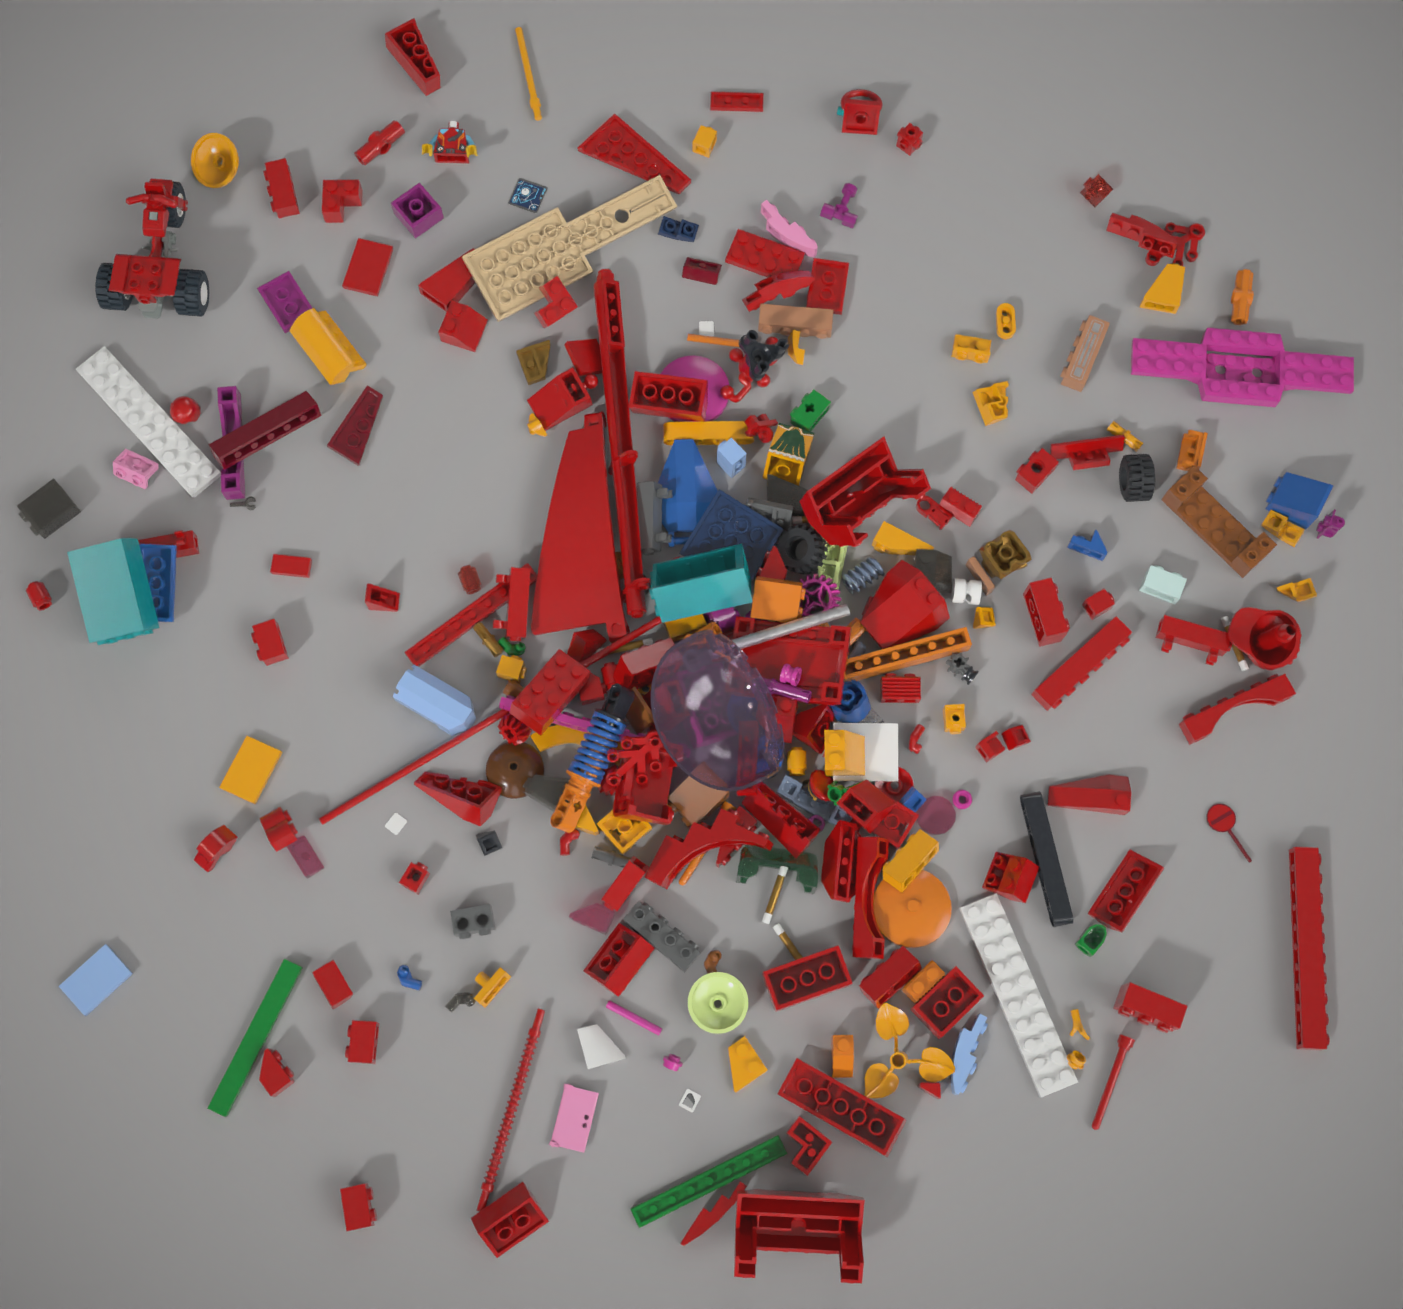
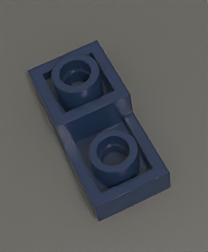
M663 216L658 235L680 241L694 242L699 225L684 219L679 222Z

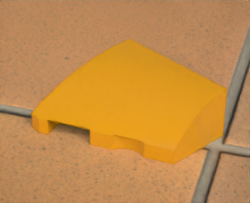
M1008 381L995 383L990 387L976 389L972 392L985 426L1002 421L1008 417L1006 406L1008 403V397L1006 396V388L1009 386Z

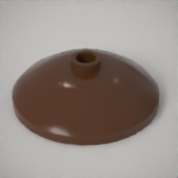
M508 742L498 746L490 754L486 763L488 782L502 787L500 795L506 798H524L532 794L543 780L544 763L542 757L533 746L525 742L517 746ZM512 764L517 765L515 770H511L510 767Z

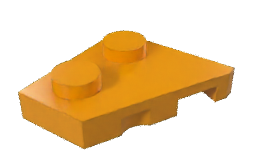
M745 1036L728 1047L733 1088L736 1093L768 1071V1069Z

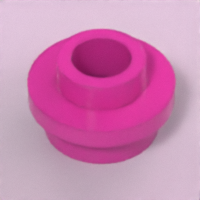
M958 790L953 795L952 801L958 809H967L972 803V796L966 790ZM959 797H964L965 803L959 802Z
M669 1054V1056H664L663 1066L673 1071H678L683 1063L680 1061L681 1058L674 1054Z

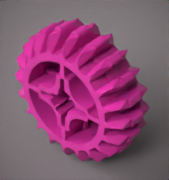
M814 574L813 579L810 575L806 576L807 581L802 578L800 579V582L803 583L802 588L806 589L805 596L807 598L805 609L803 607V600L800 602V607L803 608L802 618L812 615L810 613L818 607H822L823 611L840 606L836 602L841 601V598L837 596L841 592L836 589L837 584L832 583L831 578L826 579V576L823 574L820 577L818 574ZM814 585H821L820 588L813 592L808 591ZM826 591H828L829 593L828 604L824 600L825 595L827 594ZM810 595L817 597L819 599L818 601H820L822 604L813 601V598Z

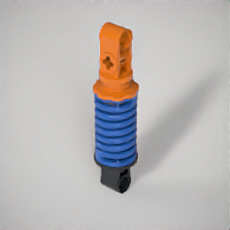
M616 683L609 689L602 709H594V714L590 720L592 726L587 727L588 733L583 735L585 740L580 742L582 747L577 749L579 754L574 755L576 761H572L568 770H566V773L571 777L568 783L565 784L564 792L551 816L550 823L552 827L571 833L576 828L585 804L591 796V789L593 787L600 788L602 776L605 775L603 769H607L609 765L606 762H610L607 759V751L617 748L618 743L615 741L621 740L620 735L624 733L629 725L624 719L635 698L632 690Z

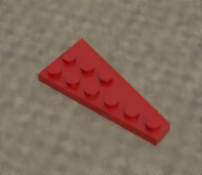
M613 114L577 147L578 151L646 181L660 175L667 189L676 194H680L691 184V179L616 114Z

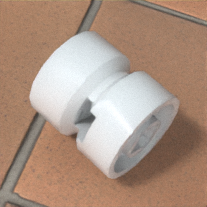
M954 578L951 594L952 603L967 601L968 604L979 605L982 582L980 580L966 582L965 579Z

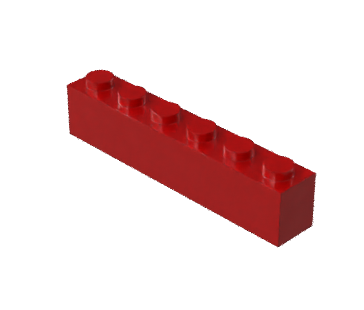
M1116 616L1039 685L1031 695L1046 711L1050 708L1055 710L1063 702L1061 698L1065 695L1069 697L1076 690L1075 686L1079 682L1081 685L1090 678L1088 674L1092 670L1094 672L1098 671L1104 665L1102 661L1105 658L1110 660L1117 653L1115 649L1118 646L1123 648L1130 641L1128 637L1133 632Z

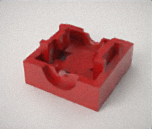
M889 797L896 805L887 814L884 821H881L871 833L878 837L889 839V845L898 850L919 815ZM906 825H908V827L906 828V830H905V832L903 833V835L900 836V835L902 834L903 830L905 829Z

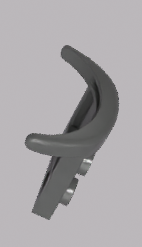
M747 498V507L783 528V531H788L793 506L756 498Z

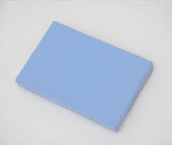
M105 944L59 987L81 1013L87 1016L133 973L114 951Z

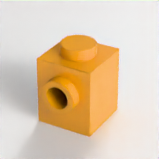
M502 655L496 671L497 677L508 681L515 680L520 684L521 678L524 679L527 673L524 661H522L521 657L511 655V657Z

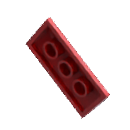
M1129 849L1092 905L1088 915L1107 928L1123 933L1164 870V867Z

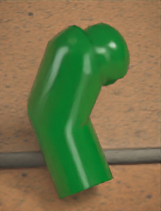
M502 637L498 641L499 645L508 655L520 656L525 653L526 646L522 642L511 644L506 637Z

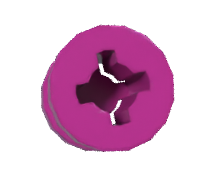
M785 664L781 671L780 682H788L796 687L800 681L802 669L800 667L793 668L790 664Z

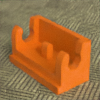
M1188 430V434H1183L1176 469L1189 471L1194 466L1200 469L1208 433Z

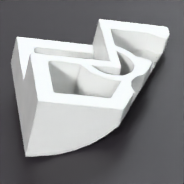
M597 1024L577 1029L588 1070L626 1059L621 1050Z

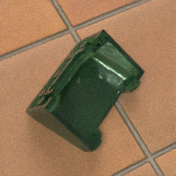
M745 845L741 849L736 883L746 884L748 878L757 876L759 866L780 869V866L788 867L787 871L797 872L796 882H800L803 885L804 893H815L818 884V859L814 854L803 852L796 859L787 849L772 847L771 851L751 845Z

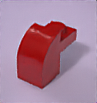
M225 825L216 828L196 848L198 853L194 861L207 873L215 867L220 856L232 849L238 837Z

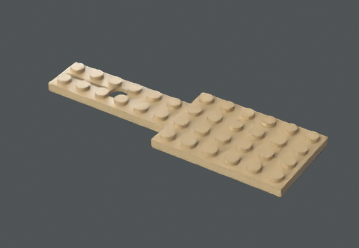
M659 175L566 223L557 207L463 255L462 259L497 322H500L544 299L545 297L539 287L553 277L558 276L566 287L593 273L585 257L586 255L677 208V205ZM617 210L627 212L628 220L625 223H620L615 219V212Z

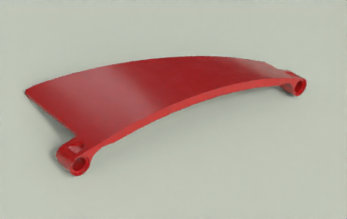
M603 411L585 414L584 428L569 431L550 502L538 567L531 630L534 635L606 623L610 643H614L630 633L624 614L611 522L604 428L607 427V422Z

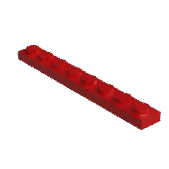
M526 563L521 568L530 569V587L537 581V574L529 563ZM499 583L405 651V655L413 665L418 667L423 665L471 630L477 623L482 622L508 602L509 583Z

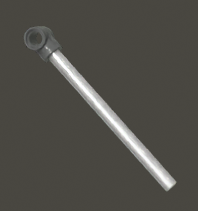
M844 604L707 647L706 644L698 647L687 646L681 651L680 657L687 670L695 671L701 665L711 663V658L848 616L850 611L848 605ZM690 656H695L694 660L687 661Z

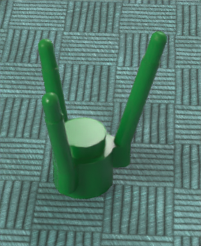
M833 781L827 786L829 789L827 793L828 798L834 802V805H837L839 799L849 788L861 782L845 788L843 785H836L839 781Z

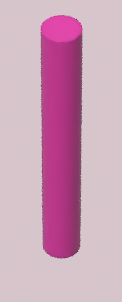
M610 1000L608 1001L606 1008L652 1033L660 1035L662 1028Z

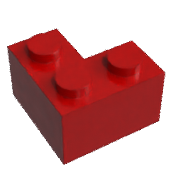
M359 179L323 180L322 215L326 223H344V207L362 206L363 190Z
M558 276L553 277L539 287L548 304L534 314L543 328H547L578 307Z
M798 1116L786 1132L787 1135L802 1146L790 1164L805 1176H808L832 1144V1141Z

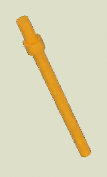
M517 27L515 31L530 94L529 103L531 109H533L535 120L539 121L542 119L540 99L537 98L523 31L521 27Z

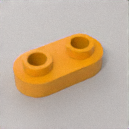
M1008 303L1000 304L996 310L997 335L1005 340L1012 338L1016 331L1015 309Z

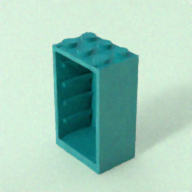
M120 538L67 552L89 643L97 642L98 645L112 644L120 640L133 639L140 635L153 634L154 629L160 628L138 539Z
M742 544L653 564V571L650 572V596L652 600L655 599V613L657 617L660 616L662 623L753 602L751 575Z

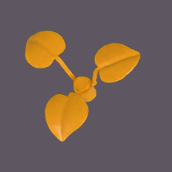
M884 1003L877 1013L876 1030L884 1040L894 1037L895 1053L890 1057V1069L882 1063L873 1064L867 1069L865 1074V1096L867 1098H883L892 1094L899 1085V1078L892 1071L903 1068L907 1063H921L919 1073L929 1082H939L955 1072L953 1061L939 1048L929 1047L924 1049L921 1055L922 1059H908L905 1052L899 1051L897 1036L904 1035L907 1032L909 1020L901 1009L888 1003Z

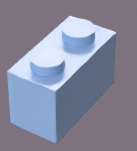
M732 438L728 441L724 440L717 449V464L733 478L745 468L747 453Z

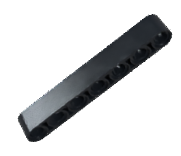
M1040 791L1020 795V803L1035 863L1039 866L1038 875L1052 927L1073 924V914L1043 796Z

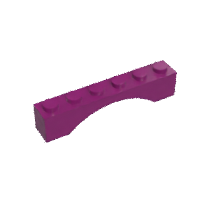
M236 386L217 387L222 437L242 426L241 393ZM244 459L225 470L222 468L221 493L226 500L245 498Z

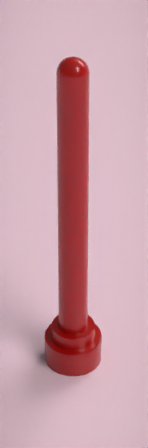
M1120 1034L1117 1040L1119 1050L1092 1122L1094 1130L1100 1128L1126 1052L1133 1048L1135 1040Z

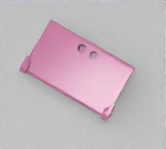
M564 1084V1091L549 1145L584 1153L599 1093Z

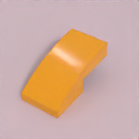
M1270 510L1261 525L1268 532L1293 547L1296 546L1305 530L1288 522V517L1273 510Z

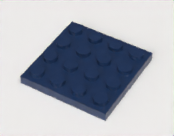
M719 489L679 554L686 557L742 544L752 581L764 562L767 550L770 551L783 528Z

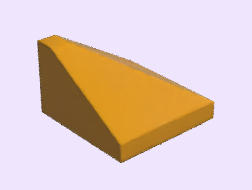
M976 608L973 629L996 626L993 608Z

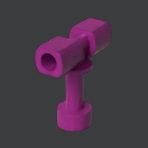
M845 183L842 189L844 196L841 203L836 204L835 207L824 203L820 216L829 220L836 218L842 221V225L853 229L858 216L848 212L847 204L850 198L855 197L858 190L857 187L853 184Z

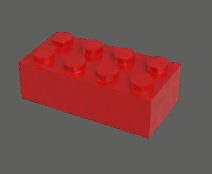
M559 649L511 703L510 714L541 736L588 682L590 670Z
M839 945L762 972L775 1012L853 984Z

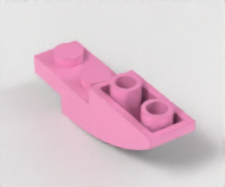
M768 200L761 203V214L767 219L766 230L773 237L786 246L805 252L806 256L814 258L817 255V243L814 239H810L802 226H799L796 222L789 225L788 220L778 213L776 206L770 204Z

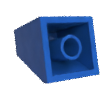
M1286 472L1282 477L1278 476L1273 485L1276 488L1274 492H1270L1266 499L1268 504L1265 509L1268 511L1273 510L1286 516L1288 521L1307 529L1318 518L1333 485Z

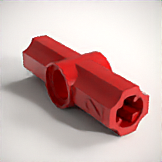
M393 120L380 132H373L369 136L368 142L354 152L362 165H367L379 154H386L390 150L392 143L401 137L405 131L397 120Z

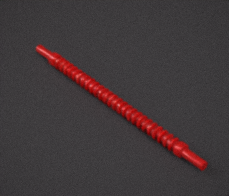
M537 1009L533 1026L529 1028V1038H526L528 1043L524 1044L526 1049H523L524 1055H521L523 1059L519 1061L521 1066L517 1067L519 1072H516L517 1078H514L516 1082L512 1084L514 1088L510 1090L512 1095H509L510 1101H507L509 1105L505 1107L507 1111L503 1113L505 1118H502L503 1124H500L502 1128L498 1130L500 1135L496 1136L498 1141H495L496 1147H493L494 1153H491L493 1158L489 1159L491 1164L487 1165L489 1170L486 1171L485 1182H482L481 1185L482 1193L476 1211L480 1212L486 1207L490 1192L494 1190L493 1182H496L494 1178L498 1176L496 1171L500 1170L498 1165L501 1164L500 1159L503 1158L502 1153L505 1152L503 1148L507 1146L505 1142L509 1140L507 1135H510L509 1129H512L510 1125L514 1123L512 1119L516 1117L514 1112H517L516 1106H519L517 1102L521 1100L519 1096L523 1094L521 1089H524L523 1083H526L524 1079L528 1077L526 1073L530 1071L528 1066H531L530 1060H533L531 1056L535 1054L533 1052L537 1048L535 1043H538L537 1038H540L541 1035L540 1027L545 1010Z

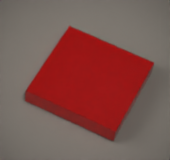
M597 339L567 341L564 344L578 376L602 373L600 345Z

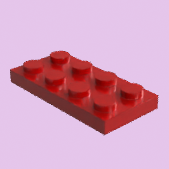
M738 229L725 258V263L770 277L784 272L798 271L805 257V252Z

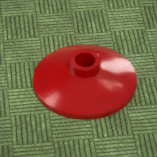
M898 767V781H875V786L884 794L901 803V798L912 786L914 787V782L911 775L905 769ZM897 782L898 787L892 788L891 783Z

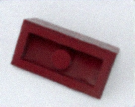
M687 257L683 266L682 278L717 285L722 265Z

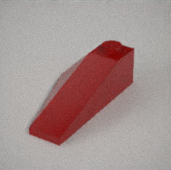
M1108 774L1049 786L1047 806L1126 815L1130 812L1131 808L1129 778L1127 776Z

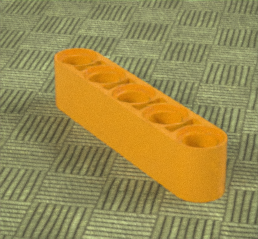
M744 421L667 422L663 425V443L670 446L673 445L674 440L694 439L696 445H719L724 440L728 441L730 438L738 445L754 443V436H746L745 432L748 430V427Z

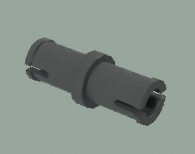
M596 846L591 857L592 859L607 862L610 866L613 864L622 868L631 859L630 857L617 854L614 850L611 852Z

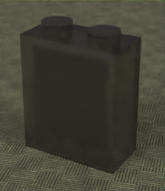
M54 478L17 505L21 511L18 513L25 522L29 521L31 523L29 527L36 536L40 534L44 539L81 513V510Z

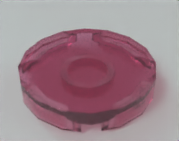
M941 796L927 798L917 810L919 815L917 818L918 825L923 831L931 835L945 834L952 828L955 822L956 812L949 800Z

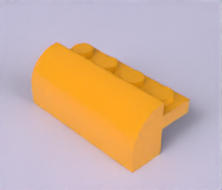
M315 308L307 310L294 321L289 330L330 385L345 382L350 372L362 370L366 366L365 361L326 310L319 312Z

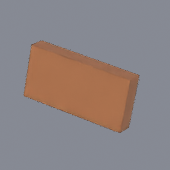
M971 557L968 559L966 567L975 580L982 582V590L987 596L992 593L995 585L976 557Z

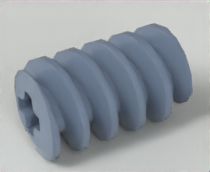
M868 557L866 562L862 561L860 566L856 565L854 570H848V574L844 573L841 577L844 586L853 595V589L859 593V585L866 588V581L872 584V577L875 580H879L877 574L885 576V573L876 559Z

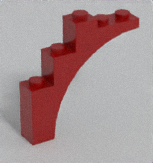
M721 808L712 826L701 822V824L693 822L685 839L676 835L673 838L666 835L645 878L668 889L675 876L689 862L711 849L726 845L744 844L771 851L774 844L769 840L770 836L760 831L758 834L752 832L753 828L743 824V820L739 817L738 812L730 808L728 811Z

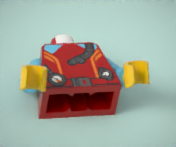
M450 121L448 128L439 129L438 134L428 144L422 145V155L429 153V156H432L434 154L436 163L469 164L470 155L478 156L477 148L472 138L466 135L464 129H459V123L456 121Z

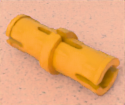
M1115 421L1107 428V431L1114 436L1124 435V443L1135 452L1143 445V442L1134 437L1131 431L1125 430Z

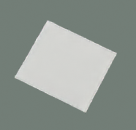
M833 723V730H847L865 736V776H833V781H864L866 779L869 781H898V723Z

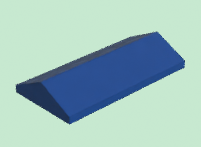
M139 544L157 619L159 622H174L177 546Z

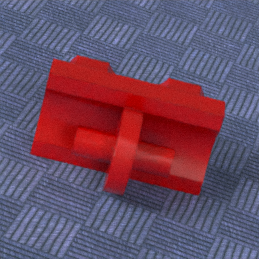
M765 413L758 417L750 415L744 421L748 427V430L745 432L747 437L758 436L759 440L763 443L772 441L774 435L771 427L778 425L776 419L769 420Z

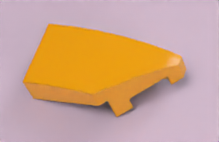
M793 330L788 336V355L795 363L803 365L805 350L798 348L800 331Z
M1311 578L1296 583L1291 582L1276 588L1278 592L1297 602L1317 597Z

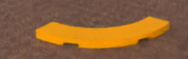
M555 725L548 727L541 736L535 732L530 737L541 753L554 746L568 743L580 745V742L585 740L583 735L586 732ZM615 741L618 743V746L612 749L623 750L621 742ZM621 758L614 762L618 768L620 767Z

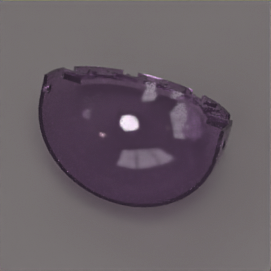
M707 629L694 633L676 643L661 658L655 670L651 687L653 720L666 751L687 775L697 782L716 790H743L770 778L780 770L779 763L784 758L782 725L777 723L775 714L778 711L771 693L757 668L752 669L746 661L748 656L723 634L716 635L713 633V630Z

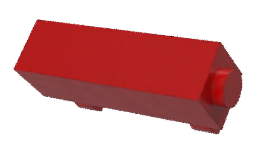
M183 530L175 531L174 534L138 540L139 544L176 545V558L199 554L198 538L193 530L185 532Z
M511 567L509 575H496V583H509L506 621L494 620L493 628L506 629L505 637H510V641L521 642V638H526L530 569Z
M1167 615L1160 619L1155 637L1164 640L1161 647L1162 652L1169 653L1173 643L1208 652L1205 664L1211 666L1217 662L1218 656H1223L1225 653L1230 652L1232 647L1227 632Z

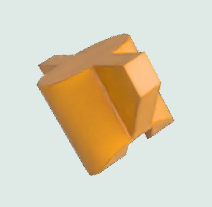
M531 413L529 415V423L527 424L530 434L547 436L538 418Z

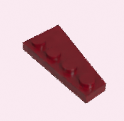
M367 385L328 442L327 447L359 466L383 395Z

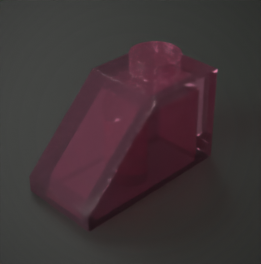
M602 902V905L595 903L570 913L569 919L606 935L616 912L605 907L604 902Z

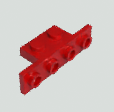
M1117 435L1051 444L1050 454L1055 459L1069 458L1073 470L1110 466L1111 460L1108 453L1123 451L1125 436Z

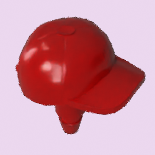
M1251 607L1241 608L1232 617L1227 633L1229 641L1234 646L1246 653L1255 666L1265 670H1276L1287 664L1291 665L1293 659L1297 658V653L1300 651L1302 634L1299 624L1293 616L1281 610L1266 611Z

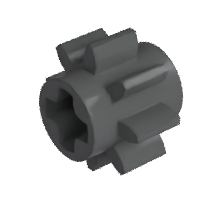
M962 652L957 656L952 653V660L948 659L946 661V664L950 665L947 672L951 671L954 673V677L957 674L964 676V669L968 670L970 668V665L966 664L969 657H963ZM956 662H960V668L956 667Z

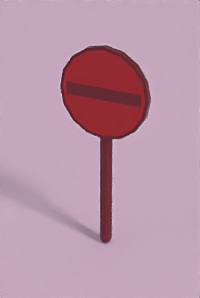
M1225 804L1213 805L1206 814L1208 825L1217 832H1228L1249 863L1252 862L1231 830L1236 823L1234 811Z

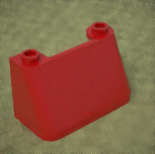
M664 742L663 746L659 748V759L661 760L662 768L657 772L650 769L649 762L652 759L651 750H649L645 754V772L648 776V781L645 784H638L636 781L637 763L622 776L621 782L616 787L613 805L614 817L663 825L671 824L674 818V811L671 806L667 805L672 770L678 764H681L683 760V747ZM633 745L630 749H639L642 745ZM621 758L620 766L629 758Z

